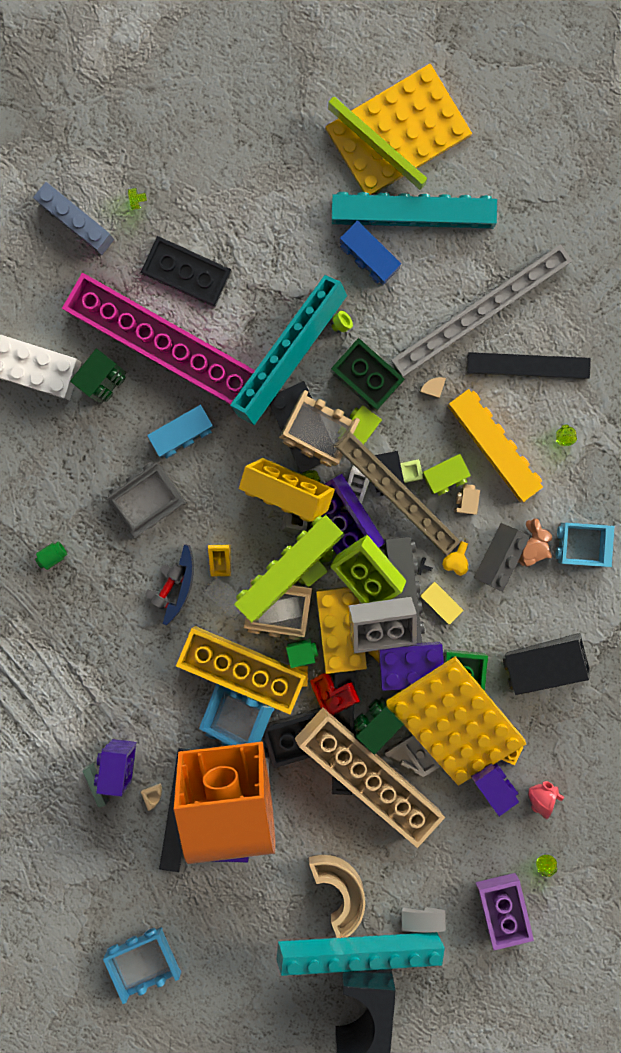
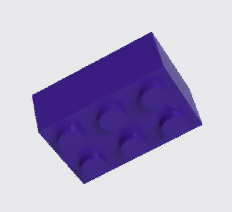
M417 643L416 645L378 650L382 691L405 689L444 664L442 643Z
M112 739L102 749L101 753H98L96 764L100 766L99 774H96L94 779V786L97 787L96 794L122 797L132 783L137 742Z

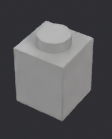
M284 512L281 531L300 535L304 530L306 531L308 521L302 520L300 516L294 513Z

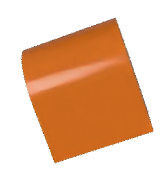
M263 741L178 752L174 812L187 864L275 854L274 816Z

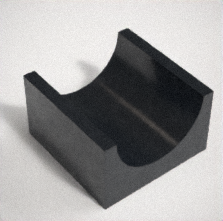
M392 969L342 972L343 995L359 1000L367 1009L356 1021L347 1025L335 1026L336 1053H391L396 993Z

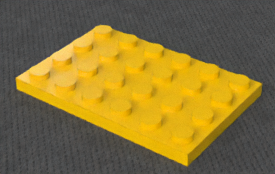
M431 63L351 110L415 168H419L472 135L470 128ZM339 118L325 126L327 133L363 192L374 195L404 177Z
M456 657L445 662L386 701L388 708L403 721L404 726L458 786L471 779L473 774L482 771L489 764L492 763L494 765L526 745L523 736Z

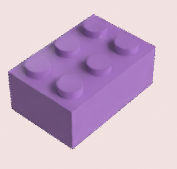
M512 873L476 882L493 950L534 941L520 880L517 875Z

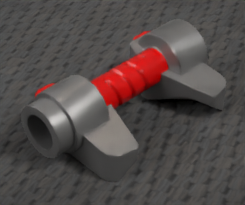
M174 564L173 567L163 565L160 568L161 572L168 579L160 592L150 589L146 592V597L151 599V603L161 609L167 608L170 601L167 595L173 585L183 582L185 569L177 564Z

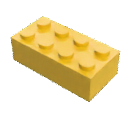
M265 458L245 466L239 489L244 491L246 495L258 497L264 503L276 505L282 511L294 513L300 516L302 520L308 522L314 521L319 515L321 516L328 511L335 491L334 488Z
M348 587L316 590L326 674L367 669L365 652L354 653L350 638L349 605L359 604V599Z

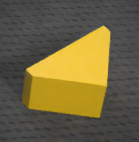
M208 545L210 575L231 576V545Z

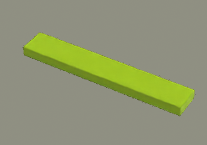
M336 97L330 99L328 102L329 111L419 190L425 186L427 181L425 175Z

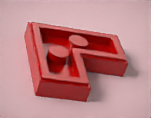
M326 672L310 680L320 708H324L332 716L360 702L352 683H347L335 689L329 673L326 674Z

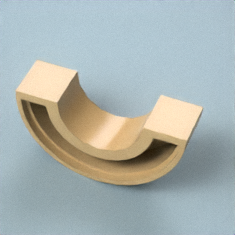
M316 855L309 857V865L316 884H332L342 893L343 902L339 909L331 914V924L337 938L349 937L361 923L365 911V895L360 876L349 863L336 856Z

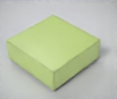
M419 459L401 463L404 483L423 480Z

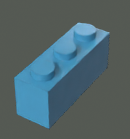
M199 405L147 436L159 457L163 458L165 456L168 459L177 453L176 450L183 446L185 449L194 444L193 440L199 436L205 438L212 433L211 430L215 427L202 405Z

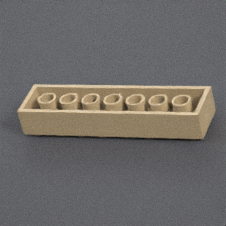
M324 708L295 737L298 746L417 848L445 818L431 801L377 754L374 755L351 731Z

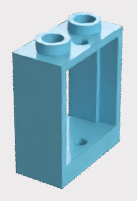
M561 523V526L557 528V538L560 540L559 547H556L555 552L558 563L612 567L615 526ZM568 528L601 530L599 561L566 558Z

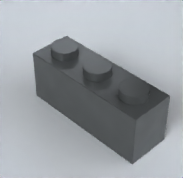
M500 523L474 578L503 592L530 536Z

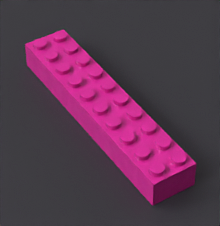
M83 272L62 307L65 312L229 405L255 371Z

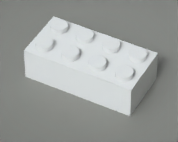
M0 335V379L70 401L74 389V384L70 380L80 369L81 361Z

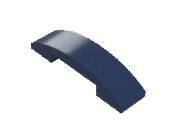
M187 544L183 546L179 565L186 566L177 604H168L163 621L164 625H168L179 614L187 601L192 587L194 559L191 546Z

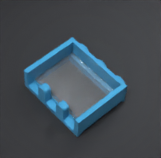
M216 683L199 729L206 732L205 736L221 740L223 746L261 742L275 708Z
M162 927L159 929L151 928L141 937L133 936L126 940L125 944L120 946L115 944L109 947L103 958L122 1004L127 1003L128 997L134 993H138L141 996L146 993L148 987L155 984L158 988L162 987L166 979L174 977L175 981H177L181 975V970L178 967Z

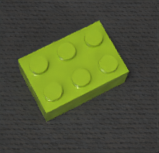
M365 535L337 554L330 566L362 604L391 600L402 593L406 584L405 578L368 535Z

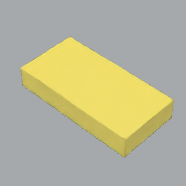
M433 582L420 595L449 625L464 611L436 582Z

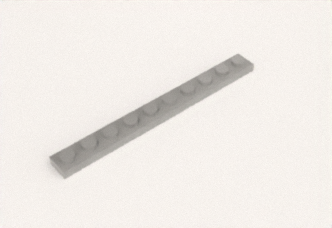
M560 244L392 359L391 362L402 377L406 376L572 262L571 258Z

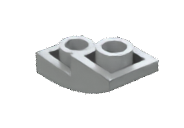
M428 907L424 911L403 908L402 931L443 932L446 930V910Z

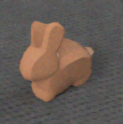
M537 518L526 521V527L532 533V538H529L518 563L527 567L545 558H552L548 542L553 538L549 531L541 528Z

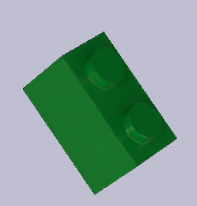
M311 638L287 643L286 650L291 668L315 663V657H318L316 642L312 643Z

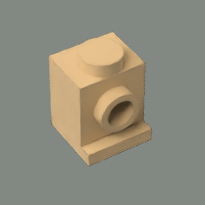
M463 484L461 492H457L456 504H459V508H454V512L477 515L480 490H476L475 485Z

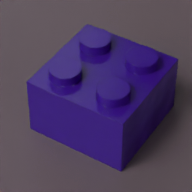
M491 763L482 771L476 772L471 776L499 817L519 803V800L516 798L519 793L508 779L503 780L506 778V775L497 763L494 765Z

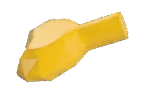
M461 541L457 552L450 553L443 559L442 565L445 570L454 571L460 576L467 573L468 561L464 554L468 543Z

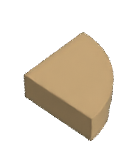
M438 377L429 380L423 385L420 393L440 398L446 378Z
M161 783L141 791L148 811L153 809L161 798Z

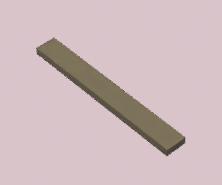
M349 430L337 441L334 446L443 554L448 556L461 542Z

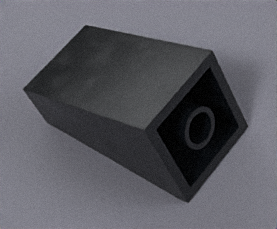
M581 633L507 652L505 658H503L504 668L509 670L510 678H508L510 690H514L515 695L588 681L591 671Z

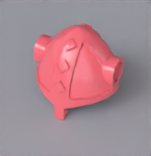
M548 781L529 788L528 796L532 803L531 809L542 815L545 819L550 817L555 800L562 801L564 799L559 794L558 787H554Z

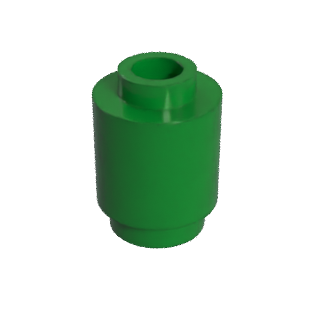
M58 541L38 551L35 561L41 569L45 568L48 570L64 560L67 552Z

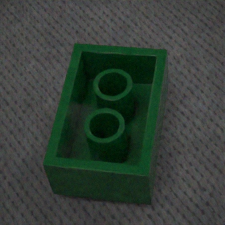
M359 338L334 364L330 371L375 412L379 410L405 380Z
M96 348L70 382L87 396L102 404L112 397V390L116 385L120 386L126 379L124 375L127 372Z
M383 697L379 700L377 698L374 699L368 706L370 709L365 714L361 713L354 720L356 723L354 725L356 738L374 755L404 725L403 721L388 708Z

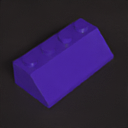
M343 474L324 484L334 488L335 491L328 511L321 515V517L323 518L326 515L344 533V536L332 547L336 554H339L365 535H368L378 548L386 543Z

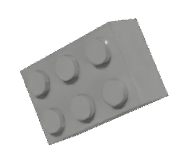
M411 597L349 605L350 638L354 653L417 644V613Z

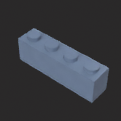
M45 182L33 197L41 207L100 255H103L114 241L109 232L49 183Z

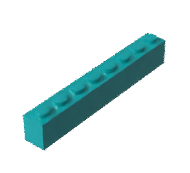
M337 192V194H332V224L353 225L358 220L362 225L494 229L497 224V199H493L492 196L488 195L480 196V198L461 195L459 198H455L448 194H442L439 197L419 194L417 197L410 196L407 193L390 196L389 193L369 195L366 192H359L357 195H349L348 192Z
M327 275L323 276L230 404L239 418L252 425H255L346 299L347 294L340 281Z
M437 932L278 941L276 960L281 976L442 966L445 947Z

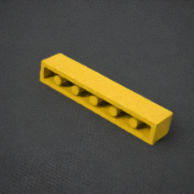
M469 389L450 402L447 407L518 501L525 502L543 488L541 485L542 479L536 472L532 473L527 459L524 456H519L516 452L517 446L512 440H507L502 426L499 423H494L491 419L493 417L492 413L487 407H482L479 403L481 399L475 391L471 392Z

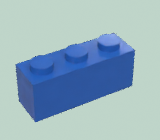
M358 220L340 238V248L347 255L351 254L356 259L355 263L361 269L365 268L371 273L369 275L370 278L377 284L380 282L384 285L401 267V263Z

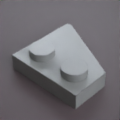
M412 734L385 751L387 757L396 759L401 762V765L413 769L415 773L422 777L440 767Z

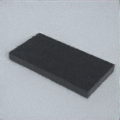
M157 236L140 273L212 307H216L232 269Z

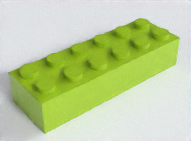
M319 515L311 523L313 527L308 532L304 530L296 538L298 542L293 547L289 545L281 552L283 557L279 561L273 560L266 567L268 571L264 575L259 574L251 582L253 586L249 590L244 589L235 597L238 601L234 605L251 623L256 622L344 536V533L326 515L323 518Z

